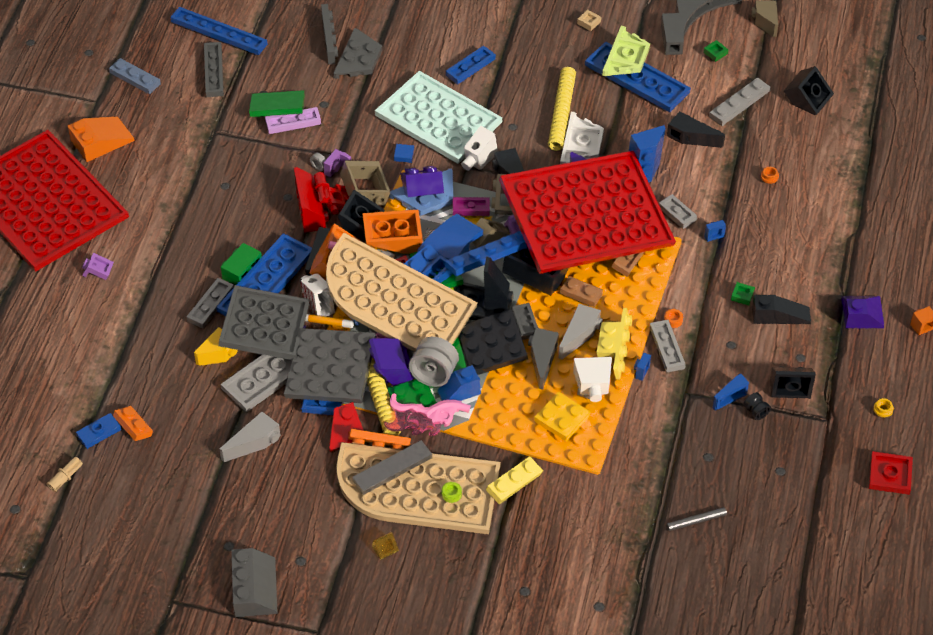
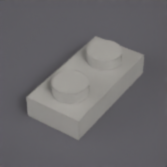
M673 194L659 202L661 210L682 229L697 220V215Z

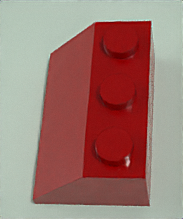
M295 167L296 194L304 233L318 231L319 227L326 228L325 222H329L328 213L323 210V208H326L325 202H320L318 193L315 191L314 175Z

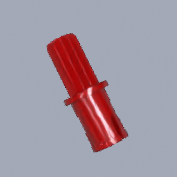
M317 172L314 175L315 191L318 193L321 203H328L330 199L329 184L326 182L324 173Z

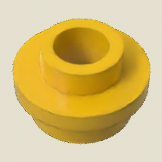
M882 398L875 402L873 410L880 417H889L892 415L894 407L890 400Z

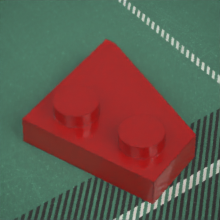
M353 402L334 408L329 446L330 452L339 450L341 442L354 444L352 443L353 440L348 439L351 429L364 431Z

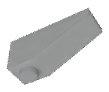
M578 304L559 346V359H564L592 338L597 329L600 330L603 321L600 318L601 310Z
M261 412L219 448L221 460L226 462L267 448L281 436L279 424Z

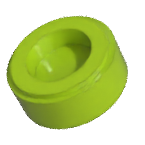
M456 482L445 483L441 489L442 498L449 503L459 501L462 497L461 486Z

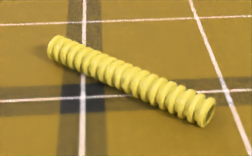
M571 67L562 68L548 141V147L554 151H559L564 147L576 71Z
M372 357L367 378L369 391L371 392L383 433L398 436L401 433V428L399 427L395 411L390 407L391 398L383 375L376 372L374 368L375 359Z

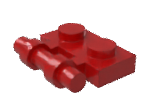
M336 184L334 188L330 187L328 190L330 199L327 207L331 210L332 214H337L339 212L338 209L341 211L349 198L345 186Z

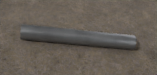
M723 507L667 523L666 526L668 531L725 516L727 511Z

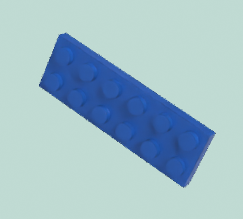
M604 42L585 60V66L602 75L613 45ZM644 63L639 73L605 76L668 112H671L691 90L687 85Z
M283 233L236 286L279 294L308 261L312 247ZM234 288L216 307L217 312L224 316L227 314Z

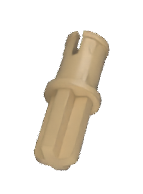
M74 457L63 469L59 468V472L46 484L53 492H57L65 482L71 480V476L83 463L79 458Z

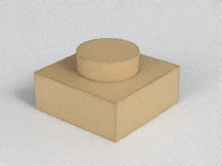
M589 10L585 11L577 19V24L589 31H592L601 22V17Z

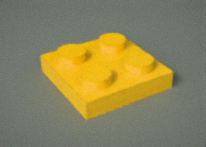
M557 392L534 417V422L567 442L589 418L590 411L562 393Z

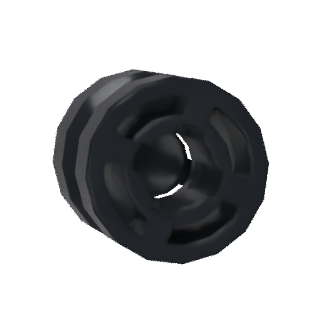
M758 392L748 396L743 404L747 410L752 412V416L756 420L763 419L771 411V406L763 401V397Z

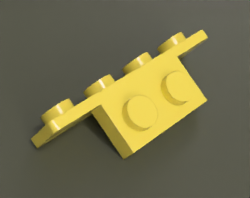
M623 308L621 322L601 323L597 347L598 357H615L613 369L616 379H620L621 372L625 371L623 359L627 357L626 342H629L630 339L628 328L632 326V315L628 314L627 308Z

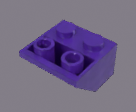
M425 166L420 171L416 168L405 169V172L400 173L406 197L444 193L442 171L438 170L437 167Z
M372 338L369 340L371 345L369 351L375 359L374 368L378 374L383 375L387 383L390 382L392 386H396L415 379L409 370L410 357L407 348L399 339Z

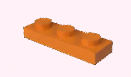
M351 429L348 435V439L353 440L352 443L364 445L365 442L372 443V446L384 448V445L392 446V449L399 450L408 448L411 438L356 429Z

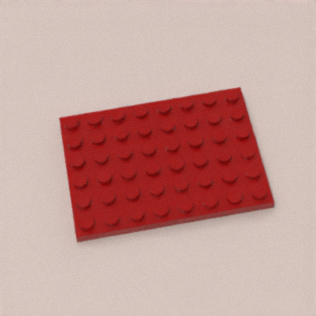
M49 130L42 132L0 156V233L35 272L129 218V213Z
M634 151L502 175L499 178L501 187L539 274L671 247L676 243Z

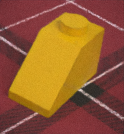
M220 327L194 352L195 362L198 366L227 362L236 355L238 350L219 346L222 332Z

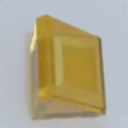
M392 532L373 540L372 547L380 559L399 551Z

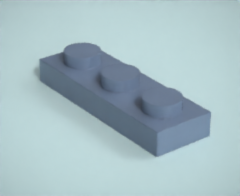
M121 58L109 68V72L112 75L149 95L161 85L160 79Z

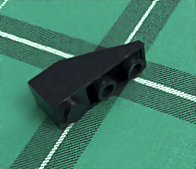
M680 111L668 123L667 137L681 144L723 148L724 133Z

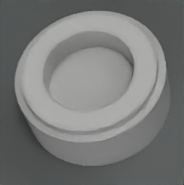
M315 153L310 157V162L315 169L323 171L326 158L320 153Z

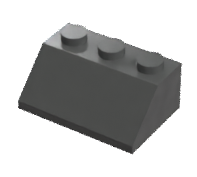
M254 548L232 550L233 607L235 617L278 614L275 557Z

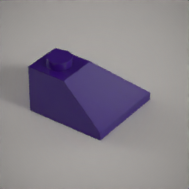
M842 296L845 328H884L880 296Z

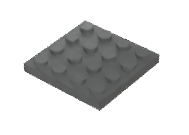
M235 285L220 335L219 346L289 360L296 358L300 342L298 335L300 328H304L310 299Z
M300 328L298 335L300 342L296 358L292 359L284 391L285 398L362 403L372 360L369 351L371 348L369 340L377 338L376 334Z

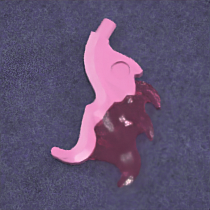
M392 394L390 407L395 411V420L392 423L384 422V425L388 430L395 432L412 428L414 429L411 433L412 435H418L425 430H431L429 436H435L440 432L441 424L444 427L449 426L455 412L460 410L469 413L471 405L464 404L459 400H443L430 407H424L422 404H401L396 401V394Z

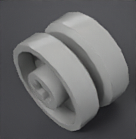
M425 337L420 341L409 362V370L419 382L427 386L440 387L448 382L457 365L459 355L450 342L439 337Z

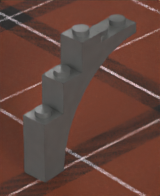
M676 0V13H664L661 18L665 55L683 54L684 36L689 27L702 15L716 8L742 4V0Z

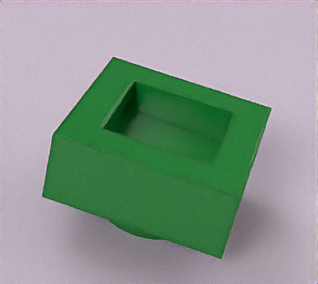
M715 40L704 47L703 53L716 62L728 54V48Z
M737 282L731 296V301L749 306L755 287Z

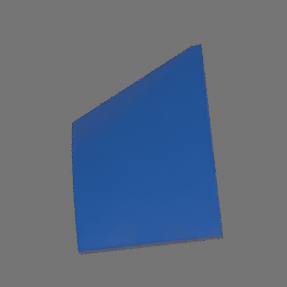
M455 214L427 237L418 248L417 253L430 244L439 255L449 260L469 252L470 243L483 236V229L459 214Z

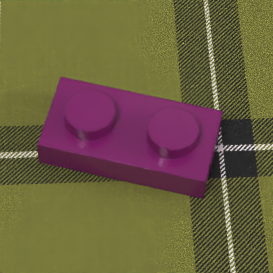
M453 197V216L455 214L460 216H490V197Z

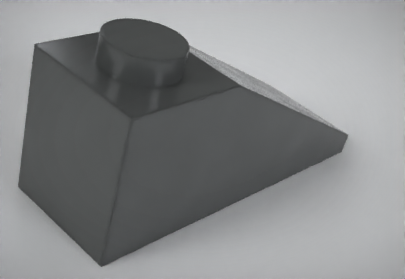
M536 328L534 335L529 337L528 346H531V358L539 389L543 390L558 347L559 333Z

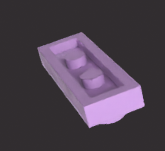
M317 107L304 109L302 114L265 117L269 134L321 125V118Z

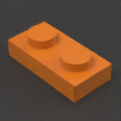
M132 406L114 411L113 417L134 441L152 436L153 430Z

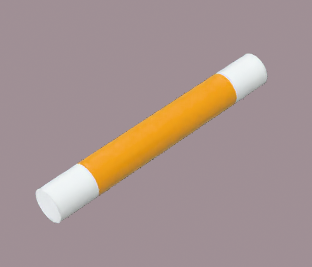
M307 314L305 320L307 322L353 328L354 321L312 314Z

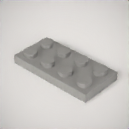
M261 355L223 382L221 389L245 412H248L287 383L292 360Z

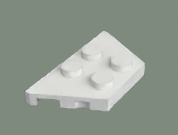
M571 112L560 164L570 162L571 152L581 155L585 159L599 157L604 128L593 124L586 118L582 120L576 116L577 113Z

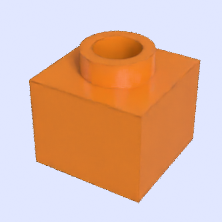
M930 306L918 309L913 313L910 325L918 335L933 330V310Z

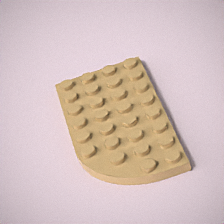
M346 233L342 234L328 258L326 282L329 293L336 305L352 319L390 339H399L405 347L414 352L420 341L425 337H439L453 345L477 307V302Z
M341 442L337 461L338 483L347 501L361 513L387 522L489 534L495 499L486 491V488L499 478L501 462L432 454V459L363 495L353 482L352 477L402 450ZM456 482L461 486L462 497L459 501L449 503L442 498L441 489L445 483Z

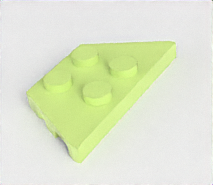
M621 26L604 66L602 76L641 72L650 49V43L640 39L635 33L631 35L626 31V27Z

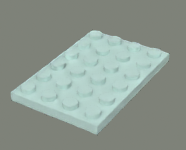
M418 71L375 110V116L457 164L465 158L464 147L480 125L493 132L502 123V117L421 71Z

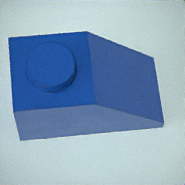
M473 365L454 371L451 374L448 382L437 390L441 401H462L481 394L480 378Z

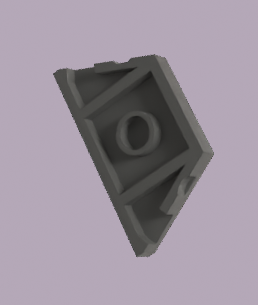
M354 28L333 73L334 78L338 79L339 75L350 74V77L372 74L381 55L382 45L357 28Z

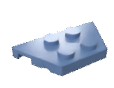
M449 169L442 172L444 193L406 197L403 187L390 191L389 197L392 200L394 198L398 199L408 209L419 210L420 216L453 204V170Z

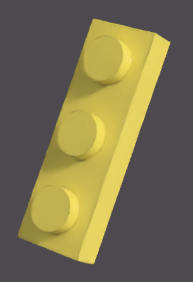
M529 456L488 485L486 491L498 504H501L540 476L543 470Z

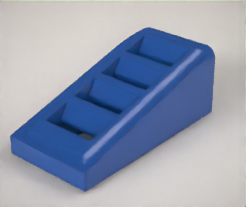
M439 255L422 272V274L428 277L432 275L434 277L433 280L439 283L453 275L445 267L447 259L442 255Z
M741 373L714 396V410H718L747 395L749 382Z

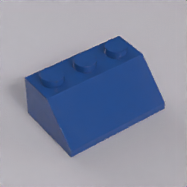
M664 125L632 134L630 138L629 151L635 152L648 182H652L660 165L665 135Z

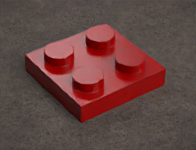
M872 451L869 489L910 495L913 457Z

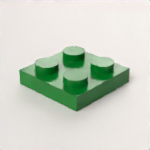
M417 379L387 388L390 398L392 394H396V401L401 404H422L424 407H430L437 403L429 386L419 382ZM397 412L401 423L421 417L410 412Z

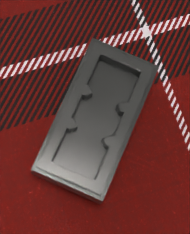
M530 303L512 306L511 309L522 340L529 339L530 335H534L536 328H538Z

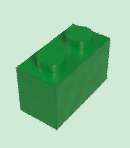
M242 243L239 248L233 251L228 260L222 263V279L237 285L262 257L261 252Z

